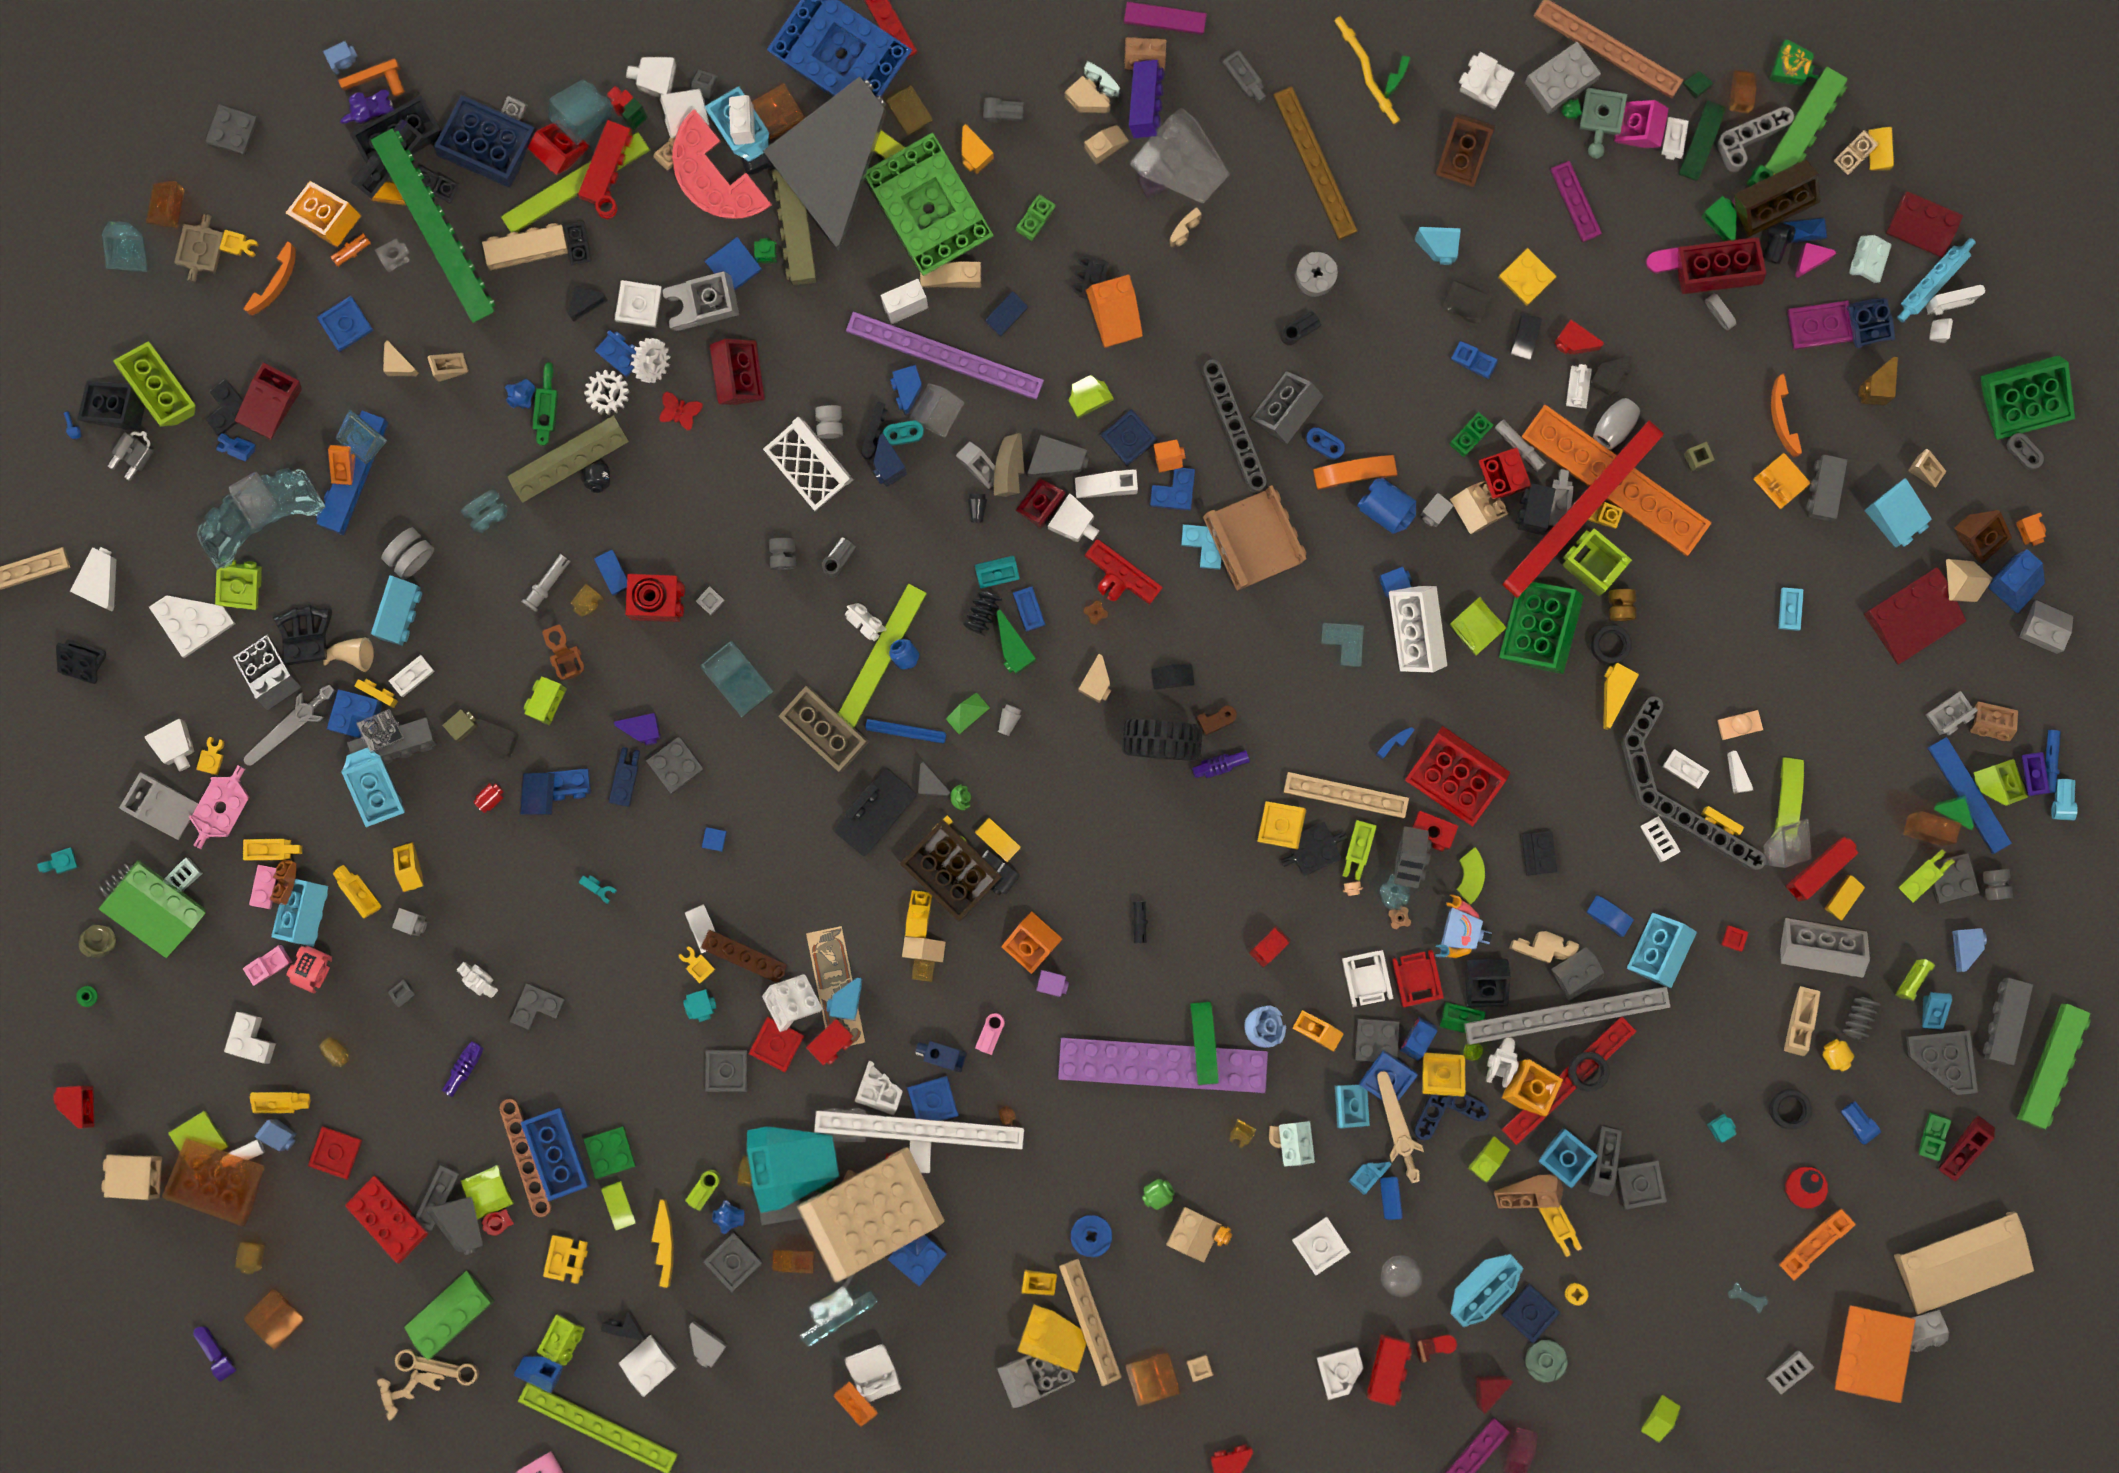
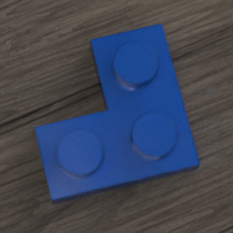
M1174 469L1173 487L1152 485L1150 506L1191 511L1195 469Z

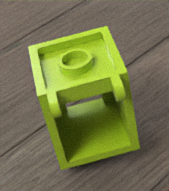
M1594 528L1591 532L1586 530L1576 542L1578 547L1573 546L1563 557L1565 562L1562 566L1596 595L1601 596L1629 565L1632 559ZM1586 546L1590 551L1578 563L1574 557Z

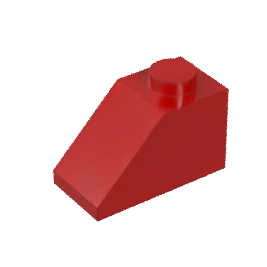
M1570 320L1554 344L1557 345V349L1562 353L1572 355L1597 351L1604 342L1573 320Z

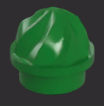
M1569 99V101L1564 103L1562 113L1567 118L1576 119L1577 116L1582 115L1578 99Z

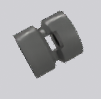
M793 538L770 539L769 551L773 554L770 557V569H796V556L793 555L796 551V540Z
M2010 869L1983 872L1984 884L1988 885L1985 889L1986 901L2014 898L2013 888L2009 885V882L2012 881Z

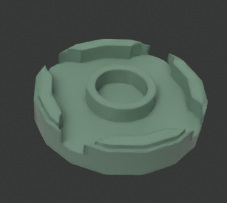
M1540 1340L1533 1343L1525 1356V1365L1529 1374L1542 1382H1552L1559 1379L1565 1373L1568 1365L1564 1349L1558 1343L1551 1340Z

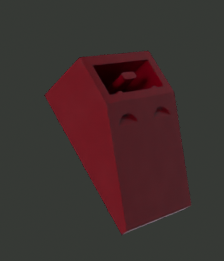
M262 363L249 386L235 422L271 440L302 390L299 380Z

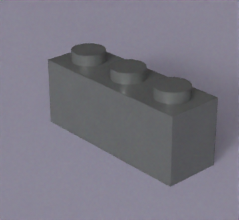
M1822 455L1819 460L1815 461L1814 472H1816V477L1812 480L1810 491L1813 493L1806 507V511H1809V518L1829 522L1837 519L1848 459Z

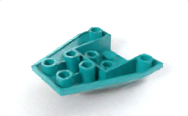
M763 1127L747 1131V1153L753 1190L761 1213L783 1209L840 1177L833 1135L774 1127Z

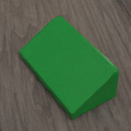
M1445 1002L1440 1027L1466 1033L1464 1024L1484 1020L1486 1012Z

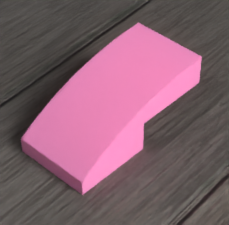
M279 945L245 966L243 970L253 986L288 966L292 961L283 946Z

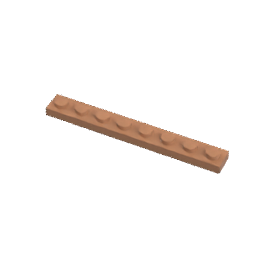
M1543 0L1534 15V18L1573 41L1578 42L1583 47L1671 99L1683 81L1680 77L1550 0Z

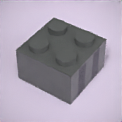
M1404 826L1396 855L1394 884L1418 888L1420 880L1424 881L1426 875L1424 867L1428 866L1430 860V853H1427L1431 847V840L1428 839L1429 831Z

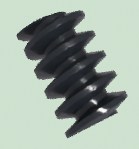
M983 590V592H977L976 594L980 599L973 601L977 607H970V611L973 614H968L967 618L971 622H964L963 625L967 629L985 636L982 630L989 631L985 623L993 622L988 617L989 615H996L992 608H999L995 601H1002V598Z

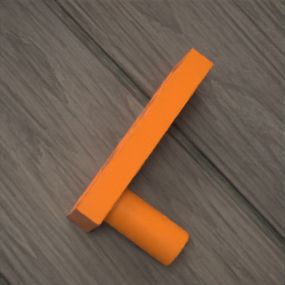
M396 59L338 80L341 88L345 91L385 75L393 96H398L405 92L397 74V70L401 68Z

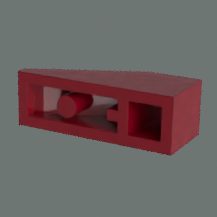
M1977 1116L1963 1132L1938 1170L1956 1182L1995 1138V1127L1980 1116Z

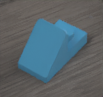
M1930 992L1929 996L1923 997V1028H1944L1952 1002L1951 994Z

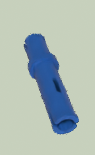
M2048 730L2045 766L2050 793H2056L2057 775L2060 773L2058 759L2061 731Z

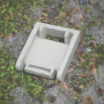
M1982 285L1936 295L1926 304L1928 314L1935 313V315L1943 314L1944 310L1973 304L1975 300L1985 293V288Z
M1383 950L1342 958L1352 1007L1357 1006L1355 998H1359L1360 1006L1385 1001L1383 992H1387L1389 1000L1393 999ZM1373 957L1374 965L1355 969L1354 960Z

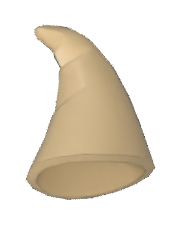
M366 637L336 643L327 649V660H323V664L326 666L331 660L336 659L345 661L366 672L373 663L374 649L372 643Z

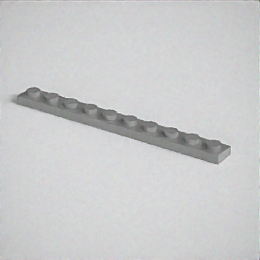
M1660 987L1465 1023L1464 1026L1468 1044H1475L1669 1008L1670 1001L1667 987Z

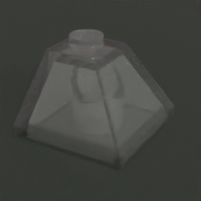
M1802 819L1777 828L1764 844L1765 865L1786 868L1811 859L1809 819Z

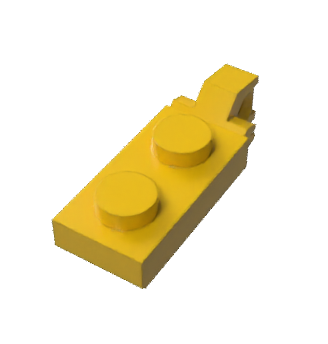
M243 840V860L245 861L291 859V854H302V846L291 845V840Z
M344 865L338 867L333 872L339 887L363 919L380 910V903L358 874L350 873Z
M305 1093L250 1094V1102L254 1113H294L295 1110L309 1109L311 1101L310 1094Z

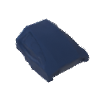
M1886 298L1868 299L1846 306V309L1849 311L1855 348H1861V346L1876 342L1895 340L1893 318Z

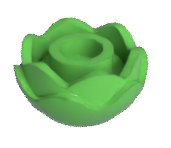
M962 784L952 790L951 802L957 809L966 810V808L970 807L971 794L967 791L968 787L962 786Z

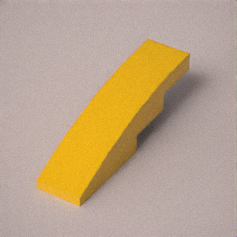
M661 1199L652 1242L660 1243L655 1264L664 1265L659 1286L668 1288L670 1287L673 1269L674 1241L667 1200Z

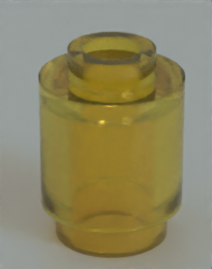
M329 1037L319 1046L321 1054L334 1068L337 1066L341 1068L349 1061L348 1056L350 1053L337 1039Z

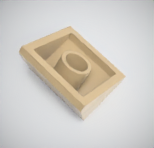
M1946 560L1949 600L1978 602L1993 578L1974 561Z

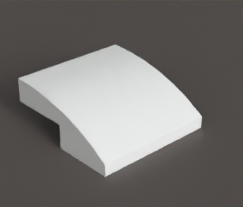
M700 89L661 95L660 101L666 116L665 123L670 138L677 136L682 122L694 109L709 126Z

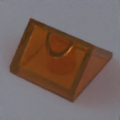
M169 181L153 184L146 223L178 228L185 189L178 182Z

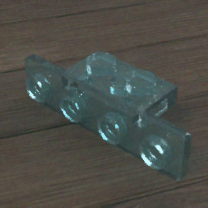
M844 1286L808 1308L817 1325L800 1335L801 1340L807 1346L818 1343L821 1338L835 1332L841 1325L854 1320L863 1311L871 1309L878 1302L877 1298L871 1291H868L853 1301Z

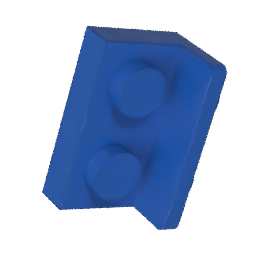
M609 330L607 332L608 336L595 352L627 378L635 368V366L631 365V362L634 361V358L631 356L636 354L635 346L633 344L628 346L624 342L625 338L617 331L613 333Z
M589 769L548 772L555 774L553 801L565 800V796H573V799L586 798V794H591Z

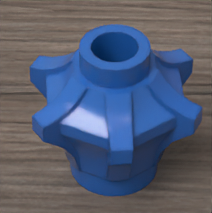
M524 379L517 384H507L505 386L508 393L506 402L509 406L522 409L524 407L528 409L531 407V398L536 388L529 380Z
M723 1200L722 1206L718 1210L713 1211L712 1221L717 1223L722 1234H726L734 1227L743 1226L744 1210L733 1207L727 1200Z

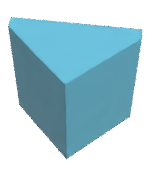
M1360 1085L1335 1086L1337 1128L1370 1126L1368 1091Z

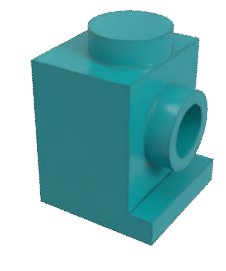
M1725 1114L1707 1124L1717 1142L1723 1143L1736 1135L1735 1124Z

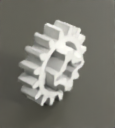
M645 338V342H639L640 347L634 348L636 354L631 356L634 358L631 365L635 366L632 372L636 373V378L641 379L643 382L656 383V379H662L661 373L666 374L665 367H669V364L666 363L670 356L666 355L669 349L665 348V343L660 342L658 339Z
M604 370L603 375L596 372L597 378L590 377L592 383H586L585 385L589 391H585L584 394L590 396L586 400L587 403H593L591 405L593 410L598 407L599 414H602L604 410L607 415H610V410L618 413L617 407L624 408L622 402L629 400L625 396V394L630 393L625 388L628 385L627 382H621L623 377L621 375L616 377L615 371H612L610 375L607 370ZM605 380H612L614 383L610 384ZM599 384L597 391L594 392L595 387ZM603 386H605L609 390L610 400L605 395V389ZM620 393L619 398L615 401L617 394ZM604 401L609 405H602L600 402Z
M463 962L457 969L464 977L462 979L464 984L479 996L484 993L492 998L498 991L491 983L493 981L491 976L475 964L471 967Z

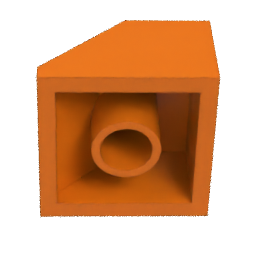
M1031 912L1001 947L1032 974L1055 949L1062 938Z

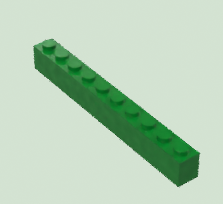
M392 128L371 139V143L472 323L495 312L492 307L496 305L491 296L486 297L482 290L486 287L481 278H476L472 272L475 270V267L471 260H466L462 254L465 250L461 242L454 240L452 235L455 232L451 224H445L442 218L445 214L439 204L435 206L432 200L435 196L429 186L425 187L421 181L424 179L419 167L415 169L411 163L414 160L409 149L404 150L401 145L404 140L399 131L394 132Z

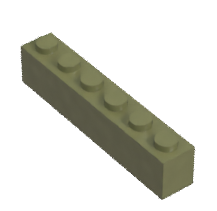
M772 170L773 181L778 183V189H775L776 201H780L781 209H777L779 221H783L784 228L780 229L782 241L786 240L787 247L783 248L784 259L789 262V268H786L787 280H791L793 286L815 283L817 280L807 208L778 170Z
M612 416L507 477L523 503L629 441L616 418Z

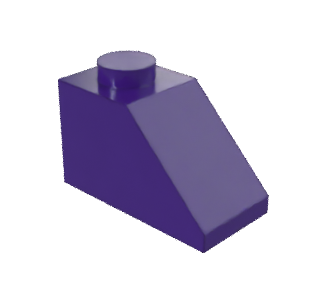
M655 713L614 722L617 728L640 743H645V746L656 744L657 740L662 739Z

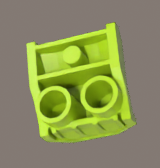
M1481 597L1475 600L1449 624L1475 656L1506 629L1505 625L1487 607Z
M499 1165L461 1181L466 1197H472L477 1219L514 1204L510 1193L507 1191L508 1188L505 1186L501 1170L499 1171Z

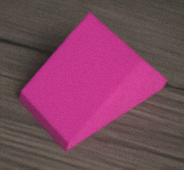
M1806 243L1801 249L1795 273L1796 277L1798 278L1832 259L1836 254L1835 250Z

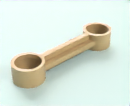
M411 1349L399 1352L395 1358V1364L401 1371H409L414 1368L457 1378L458 1382L462 1385H470L479 1377V1370L472 1363H465L459 1366L432 1359L427 1360L426 1358L419 1357ZM406 1352L411 1354L414 1360L413 1365L408 1368L400 1364V1357ZM464 1367H471L475 1372V1376L470 1382L464 1381L461 1377V1369Z

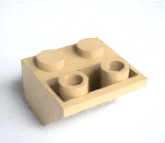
M1485 480L1464 489L1450 499L1470 534L1489 526L1509 514L1500 498L1492 499Z

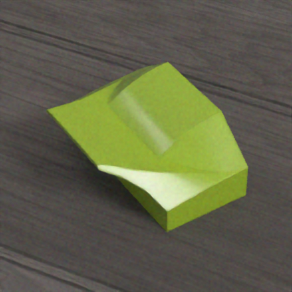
M1092 375L1072 384V393L1068 399L1077 418L1114 400L1105 382L1099 381Z

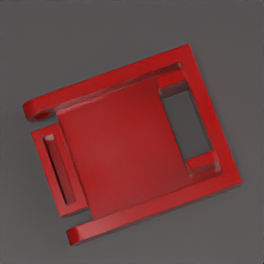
M1433 950L1428 951L1429 959L1427 960L1425 952L1400 957V966H1398L1396 958L1392 959L1402 1007L1444 998ZM1430 989L1432 997L1413 1001V992Z

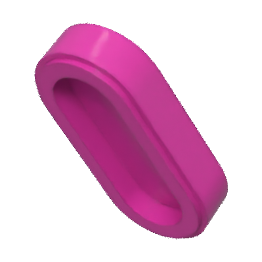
M1678 248L1651 253L1646 260L1647 268L1653 273L1678 269Z

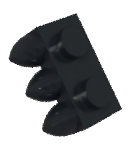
M1086 256L1078 259L1079 264L1086 269L1074 273L1082 283H1076L1071 288L1079 297L1089 300L1086 289L1091 285L1105 282L1109 262Z

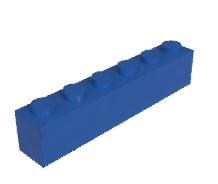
M361 411L360 415L356 416L354 421L355 429L353 434H349L346 442L347 447H351V454H355L352 485L332 484L331 489L324 496V507L319 510L316 517L317 524L320 527L344 535L388 426V422L384 418L365 411Z

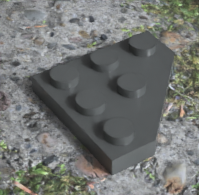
M1970 1031L1906 1037L1909 1058L1953 1094L1978 1093Z

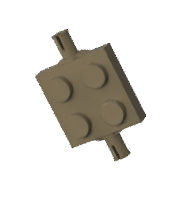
M203 214L201 225H183L174 263L190 269L187 279L189 282L196 283L198 271L216 273L221 253L219 248L224 233L209 228L212 218L210 215Z

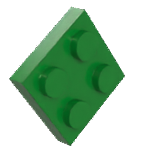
M625 1127L584 1139L595 1179L636 1166Z

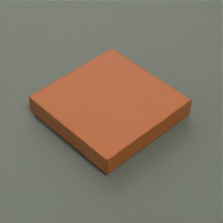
M848 1382L834 1394V1398L859 1426H863L877 1414L875 1409L851 1382Z

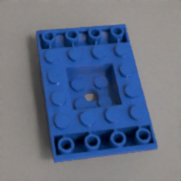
M800 0L767 49L790 69L832 97L858 77H861L863 81L867 79L874 88L872 93L875 97L878 95L881 97L912 52V49L839 0ZM845 49L847 56L844 59H838L836 56L838 50Z

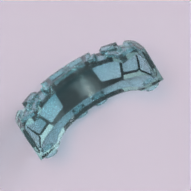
M290 468L278 470L274 476L268 477L266 474L256 478L222 499L224 503L219 508H212L204 517L206 522L204 525H199L197 537L200 545L218 570L221 567L226 568L230 566L240 545L250 535L262 530L266 524L274 523L281 517L291 514L316 516L323 511L325 505L303 470L296 469L295 472H292Z

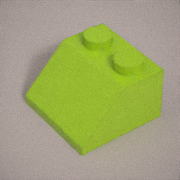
M541 676V679L536 680L532 691H534L532 698H528L524 705V710H526L524 714L550 726L567 688L560 683Z

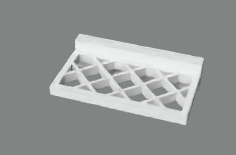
M801 417L793 420L787 429L763 449L814 511H817L845 485L850 484L854 480ZM794 429L798 434V443H787L788 434ZM776 444L783 445V457L775 456L771 452V449ZM787 445L798 446L797 458L786 457ZM801 446L811 449V459L800 458ZM786 459L796 460L795 472H788L786 470ZM800 461H810V473L799 472ZM814 462L823 463L824 474L813 473ZM799 475L809 476L808 487H801L798 484ZM813 476L823 477L822 489L812 488ZM827 477H834L839 485L834 489H826ZM812 490L822 491V499L817 504L811 500Z

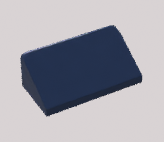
M1012 291L985 320L986 324L1001 337L1028 306Z

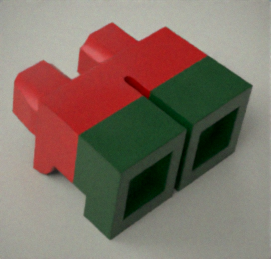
M615 86L607 93L616 114L623 116L627 125L633 131L648 118L643 106L626 89L621 92Z

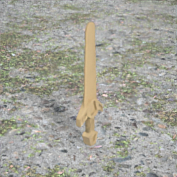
M1381 1071L1377 1075V1080L1394 1141V1146L1389 1156L1391 1162H1393L1398 1153L1403 1155L1407 1167L1406 1175L1412 1183L1419 1181V1170L1414 1167L1411 1153L1413 1149L1422 1152L1424 1150L1421 1144L1411 1139L1390 1077L1387 1072Z

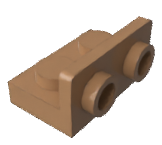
M1977 702L1975 707L1978 711L1975 713L1974 724L1970 732L2001 741H2011L2017 732L2018 710Z

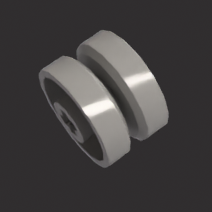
M413 527L399 534L387 546L381 557L389 567L395 566L394 572L403 580L415 574L434 552V548L426 540L420 541L421 535Z

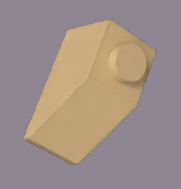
M1118 125L1098 132L1085 142V150L1097 165L1127 144L1129 140Z
M1098 654L1078 691L1100 703L1102 699L1106 701L1111 690L1109 689L1110 681L1103 656Z

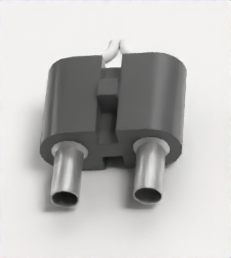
M124 431L112 450L114 457L108 467L114 470L121 459L125 460L131 467L124 478L131 481L137 470H143L155 451L150 447V441L146 437L147 433L142 431L141 433L132 432L130 434ZM134 435H143V438L147 442V444L141 442L140 439H138Z

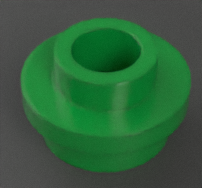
M84 986L79 989L76 998L81 1006L90 1007L97 1002L98 993L93 987ZM85 993H89L90 995L88 1000L84 999Z

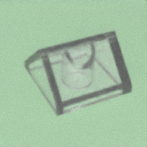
M928 383L909 419L919 422L923 427L945 438L964 402L947 389Z
M257 472L229 486L233 500L252 529H256L278 506Z

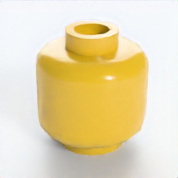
M1835 1039L1824 1046L1823 1057L1832 1070L1840 1069V1071H1845L1852 1066L1851 1062L1854 1059V1054L1845 1041Z

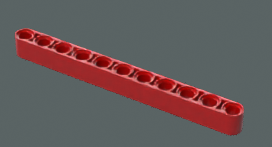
M1649 420L1502 585L1518 598L1665 433Z

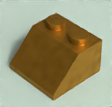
M1893 357L1860 385L1858 395L1861 397V404L1886 405L1895 398L1898 357Z

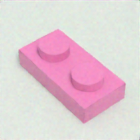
M258 865L249 905L266 909L272 908L273 902L269 899L273 888L277 885V880L273 878L276 868Z

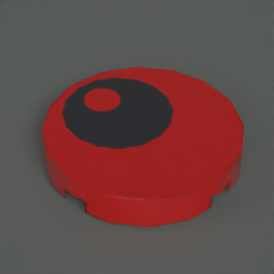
M1800 1167L1790 1173L1785 1183V1192L1788 1199L1801 1208H1814L1825 1200L1828 1193V1183L1825 1176L1819 1170L1812 1167Z

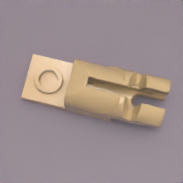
M1544 931L1536 934L1532 947L1529 946V941L1518 938L1517 941H1511L1509 949L1545 963H1551L1553 956H1555L1554 959L1566 960L1576 954L1579 944L1567 941L1563 947V937Z

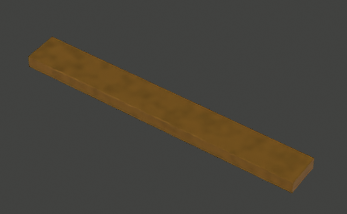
M1293 87L1275 93L1273 97L1338 241L1357 233L1356 226Z

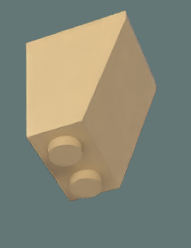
M107 1155L103 1162V1170L106 1171L105 1180L102 1181L104 1197L142 1200L160 1198L162 1156Z

